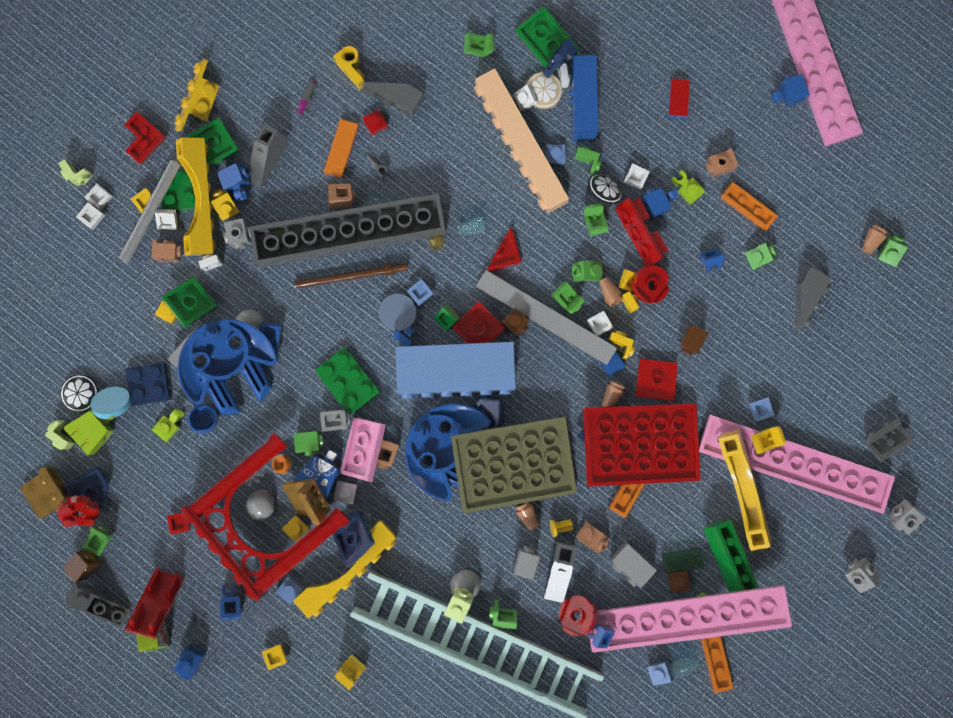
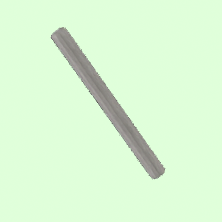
M170 160L119 256V259L129 262L156 209H158L180 167V163Z

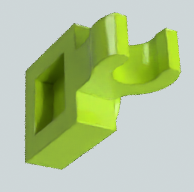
M175 409L170 417L164 415L152 431L165 442H169L181 428L177 425V422L185 413L180 409Z

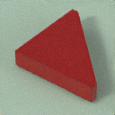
M509 229L487 267L488 272L521 263L512 229Z

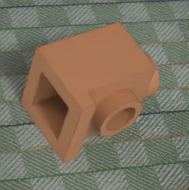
M732 148L710 156L706 160V169L713 178L732 172L738 167ZM719 160H722L724 165H721Z
M351 183L328 184L329 211H333L335 208H352V202H356L355 191H351Z
M157 239L152 240V259L160 262H180V257L183 256V247L181 245H176L174 241L164 240L163 243Z
M382 439L376 466L386 470L388 467H393L400 445ZM385 451H388L390 453V457L388 459L383 457V453Z

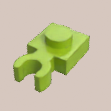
M681 170L678 174L682 177V180H677L673 177L671 181L674 185L681 187L677 192L691 205L705 193V190L694 178L688 181L686 173Z

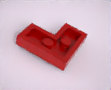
M137 111L124 124L137 136L136 140L125 152L142 165L166 137Z

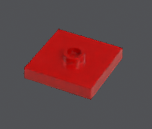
M480 301L452 326L467 344L491 343L506 329Z
M639 359L635 397L674 401L678 363Z

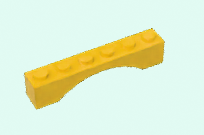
M180 138L176 140L177 160L190 177L195 194L193 220L188 231L183 236L185 256L213 254L215 241L212 239L214 225L210 217L212 203L209 201L211 186L207 179V174L209 173V165L206 163L207 144H205L204 138Z
M738 429L721 433L718 439L737 492L750 550L768 548L771 546L772 539L741 431Z
M383 520L370 530L375 544L356 561L348 572L331 582L310 585L293 600L308 619L312 615L317 617L324 610L322 606L327 601L331 604L338 597L337 592L341 588L345 591L353 583L351 579L354 576L360 577L368 570L365 567L370 562L374 564L382 557L380 553L385 548L388 551L396 544L394 540L397 538V535Z

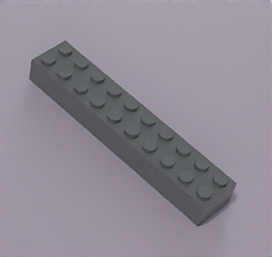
M439 193L249 227L255 265L259 268L446 235Z

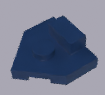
M569 38L556 48L549 59L547 68L543 72V75L548 79L555 69L559 70L564 61L571 59L577 51V48L572 46L574 42Z
M482 397L472 406V408L483 413L491 421L489 427L482 430L504 425V406L501 405V399Z
M97 466L74 478L73 481L64 485L63 488L69 497H89L91 502L95 503L96 501L99 504V509H102L109 480L100 466Z

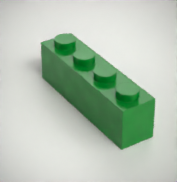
M731 519L717 520L704 527L703 530L729 592L759 589Z

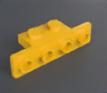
M206 59L195 64L193 70L195 76L193 80L189 81L187 90H189L188 95L181 102L180 107L183 109L174 121V125H176L175 130L178 132L183 130L188 114L203 121L208 119L219 85L202 78L208 62Z

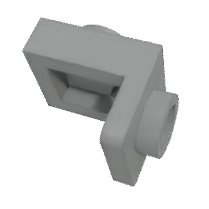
M345 410L319 412L322 432L347 429L349 415L345 413Z

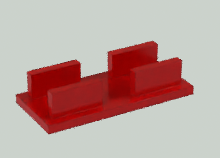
M630 197L627 198L614 210L645 265L652 266L663 258L662 255L669 250L659 232L656 231L650 234L643 221L649 219L650 216L640 198L633 201Z
M156 567L124 631L156 639L184 582V578L179 577L178 573L172 575L162 572L160 568Z

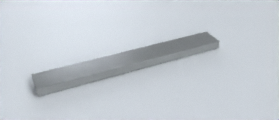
M485 270L476 285L478 289L508 307L516 308L525 317L606 365L617 349L615 346Z

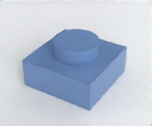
M565 144L546 145V159L550 165H565Z
M422 279L407 290L408 294L419 306L434 295Z
M769 397L749 403L755 422L775 416Z
M289 576L275 593L288 604H292L293 600L297 598L304 588Z
M668 661L648 665L647 668L653 686L671 683L674 680Z

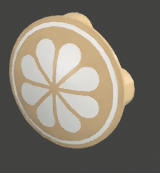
M543 72L534 74L526 83V85L532 86L538 102L533 106L540 109L555 107L562 96V86L559 79L553 74L549 79L543 75Z

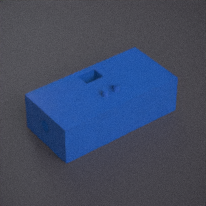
M573 55L570 68L571 91H569V95H571L569 103H571L572 142L595 141L598 133L597 55Z

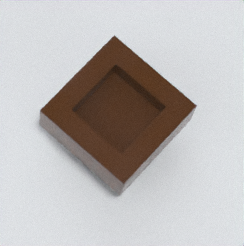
M687 570L667 573L671 593L691 590Z

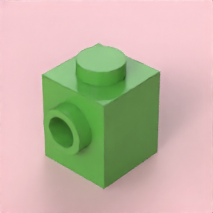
M320 431L294 434L295 453L305 452V456L317 455L316 451H320L321 446H324L323 435H320Z

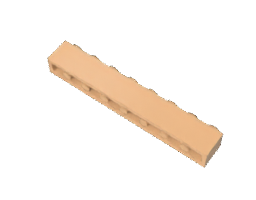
M494 68L476 78L474 90L478 97L481 96L483 98V106L486 112L492 114V122L495 128H500L504 144H509L512 150L510 154L515 162H519L521 166L519 168L524 178H528L530 182L528 184L533 194H537L539 198L538 204L541 209L550 213L567 204L569 200L567 194L496 69Z

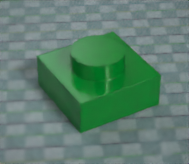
M446 304L436 314L434 319L448 331L460 317Z

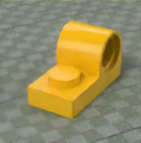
M346 46L336 53L333 58L339 68L361 90L365 76L357 69L360 65L358 52L354 47ZM352 55L355 57L352 61L346 60L348 56Z
M352 654L337 670L334 677L350 690L367 667Z

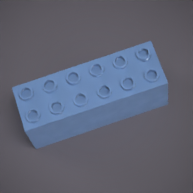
M513 342L396 347L397 394L402 396L403 399H415V395H421L423 398H434V394H441V397H453V393H461V397L472 396V393L480 392V396H490L492 392H499V395H511V391L515 390Z

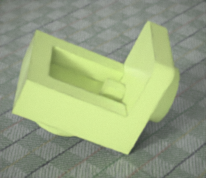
M65 159L58 163L62 169L60 171L62 176L76 186L86 184L89 178L93 176L85 168L77 173L72 164Z
M64 420L53 421L48 426V432L45 434L47 438L53 441L52 445L60 450L71 449L75 442L60 432L67 423Z
M456 587L444 615L462 623L474 595L466 589Z

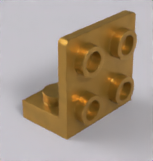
M54 466L41 468L38 470V476L20 487L39 519H43L57 510L59 503L62 501L63 504L66 502V498H69V495L63 488L65 483Z
M314 478L287 482L282 485L299 516L309 515L314 525H320L331 509Z

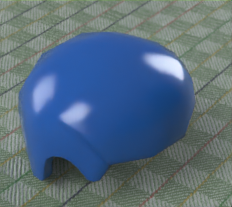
M208 405L197 406L190 411L188 423L190 428L196 433L206 434L215 429L218 423V415L216 410Z

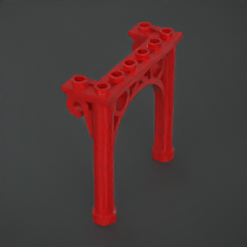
M276 432L269 436L268 441L193 504L181 509L184 513L182 514L183 518L189 524L192 522L196 527L195 532L202 539H206L209 543L207 545L214 554L217 553L220 556L221 564L226 569L230 568L234 573L233 578L238 584L242 583L247 589L245 592L249 598L256 601L266 595L265 592L339 528L345 527L350 523L345 513L337 507L320 525L314 527L291 548L280 553L258 551L240 538L231 519L233 496L244 482L288 447ZM225 496H227L224 504V509L213 508L219 501H221ZM213 512L224 515V525L221 528H216L211 523L210 516ZM228 528L229 532L226 533L228 540L225 545L216 533L223 532ZM239 550L242 553L244 551L248 553L242 557L240 563L231 551ZM249 556L260 558L261 569L258 572H252L247 566L246 561ZM280 558L271 567L265 570L266 559Z

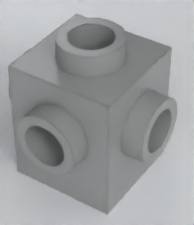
M243 218L224 222L226 232L223 233L226 244H229L236 250L244 249L247 247L246 245L251 244L249 227Z
M906 499L895 506L892 512L888 514L893 520L891 524L898 531L904 530L908 534L916 530L926 519Z
M866 557L859 561L855 559L850 562L845 574L848 581L860 593L875 587L881 576Z

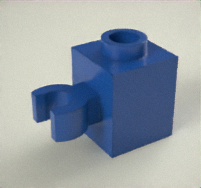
M795 74L785 77L779 86L780 91L774 92L771 99L773 103L784 99L787 107L805 101L810 96L803 75L795 76Z
M235 163L217 172L223 190L233 192L236 200L240 199L243 201L248 198L244 187L252 182L250 180V172L245 165Z
M652 188L646 191L642 202L651 219L653 220L669 212L672 208L669 202L677 199L679 193L674 189L665 194L662 188L657 190Z
M233 584V591L227 593L225 585H222L221 593L225 598H220L219 600L220 622L241 619L240 596L234 597L237 590L235 584Z
M190 645L184 648L173 671L177 672V675L183 679L193 678L206 653Z

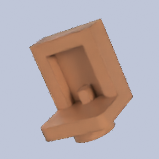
M588 522L583 525L575 537L598 554L607 548L610 539Z

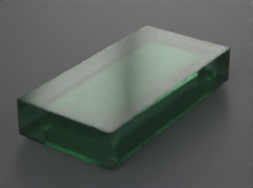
M700 547L661 553L664 573L704 567Z

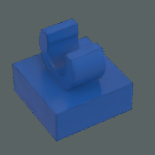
M718 249L699 254L700 261L705 265L709 273L712 272V265H716V268L720 270L722 268L721 263L725 262L724 254Z
M407 327L403 334L397 330L393 337L403 346H412L413 343L409 339L415 332Z
M595 624L596 634L590 633L588 635L592 639L591 644L596 648L607 649L616 631L611 627Z

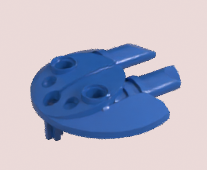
M216 320L198 328L188 337L179 354L178 377L184 393L196 406L203 403L205 394L209 393L220 414H236L242 411L226 385V379L240 372L246 378L257 400L261 402L272 388L261 364L272 366L277 363V358L270 341L256 327L239 320ZM232 337H240V343L232 345L230 343ZM204 355L206 357L205 362L197 363L195 361L196 356Z
M461 404L438 406L422 415L410 430L405 447L408 471L420 489L434 498L450 501L452 497L450 486L458 487L450 435L488 428L491 421L480 411ZM443 421H448L451 424V428L447 432L440 429V424ZM425 455H430L433 458V462L429 466L422 463V458Z

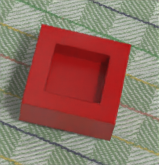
M379 109L362 118L371 136L388 128Z
M183 512L167 516L170 535L191 531L190 524L182 516Z

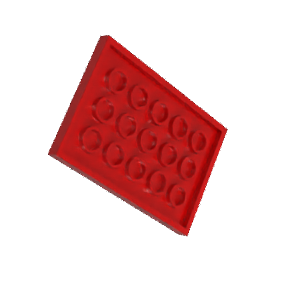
M696 404L583 408L587 487L701 481Z

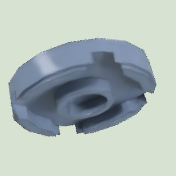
M399 293L386 297L381 302L378 311L382 324L395 332L397 330L399 332L405 331L407 327L410 328L417 315L416 306L413 301L406 295Z

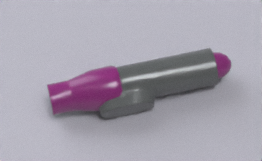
M314 80L308 83L299 102L296 113L300 115L303 114L306 107H309L312 100L311 95L316 86Z

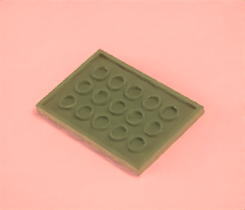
M565 416L450 435L463 514L577 493Z

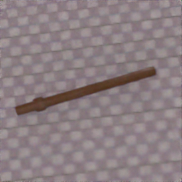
M407 263L397 265L386 264L384 267L298 280L294 281V285L297 289L383 274L389 276L396 272L408 271Z

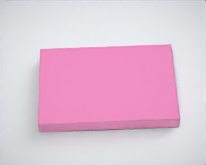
M353 417L340 474L365 481H373L385 424Z

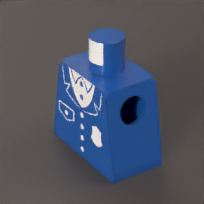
M328 449L324 458L315 455L294 480L300 481L314 478L324 498H329L340 468L334 465L338 454Z

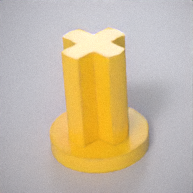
M571 519L559 522L550 520V530L553 537H557L558 533L573 531Z

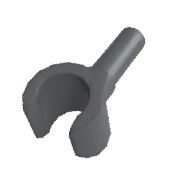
M370 155L367 156V159L377 169L379 177H383L379 173V170L382 168L388 173L386 166L377 163Z

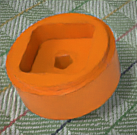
M278 454L272 461L274 472L279 474L289 472L292 465L290 457L283 454Z

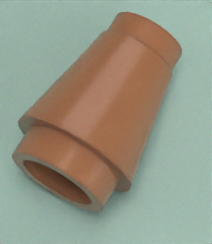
M873 225L868 230L861 250L871 255L887 238V231Z
M609 277L599 282L606 304L612 307L623 301V294Z
M611 380L610 384H607L602 406L614 407L624 394L625 386Z
M525 502L515 506L516 514L528 530L539 526L533 503Z

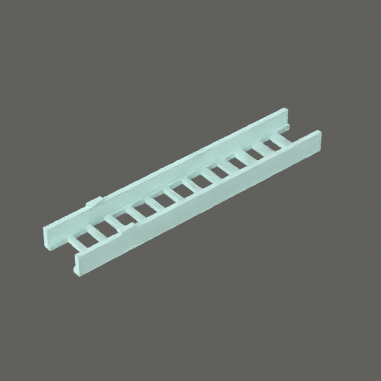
M372 570L369 572V579L382 584L370 612L355 606L350 617L576 718H587V709L571 701L583 674L598 681H603L604 676L601 672L507 630L493 627V624L469 613L466 614L463 621L470 623L471 627L460 652L446 647L457 623L453 619H451L441 644L430 640L441 612L446 611L448 604ZM391 588L398 591L399 594L388 620L377 616L388 589ZM406 596L416 599L417 602L404 628L395 624V621ZM425 603L435 609L423 636L412 630ZM476 626L489 632L478 660L464 655ZM494 634L507 640L495 668L482 663ZM512 642L525 648L513 676L500 671ZM529 651L542 655L531 684L518 679ZM550 658L560 666L546 695L535 690V687L547 659ZM565 666L578 671L567 700L554 695Z

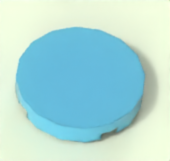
M109 387L98 392L91 400L90 406L94 415L98 418L110 419L109 416L114 415V417L123 414L129 408L131 398L126 389L122 387Z

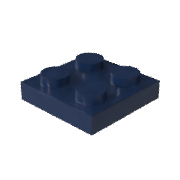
M165 362L126 368L131 406L171 400Z
M356 511L349 518L350 523L345 527L342 526L333 534L345 566L351 567L375 544L361 511Z

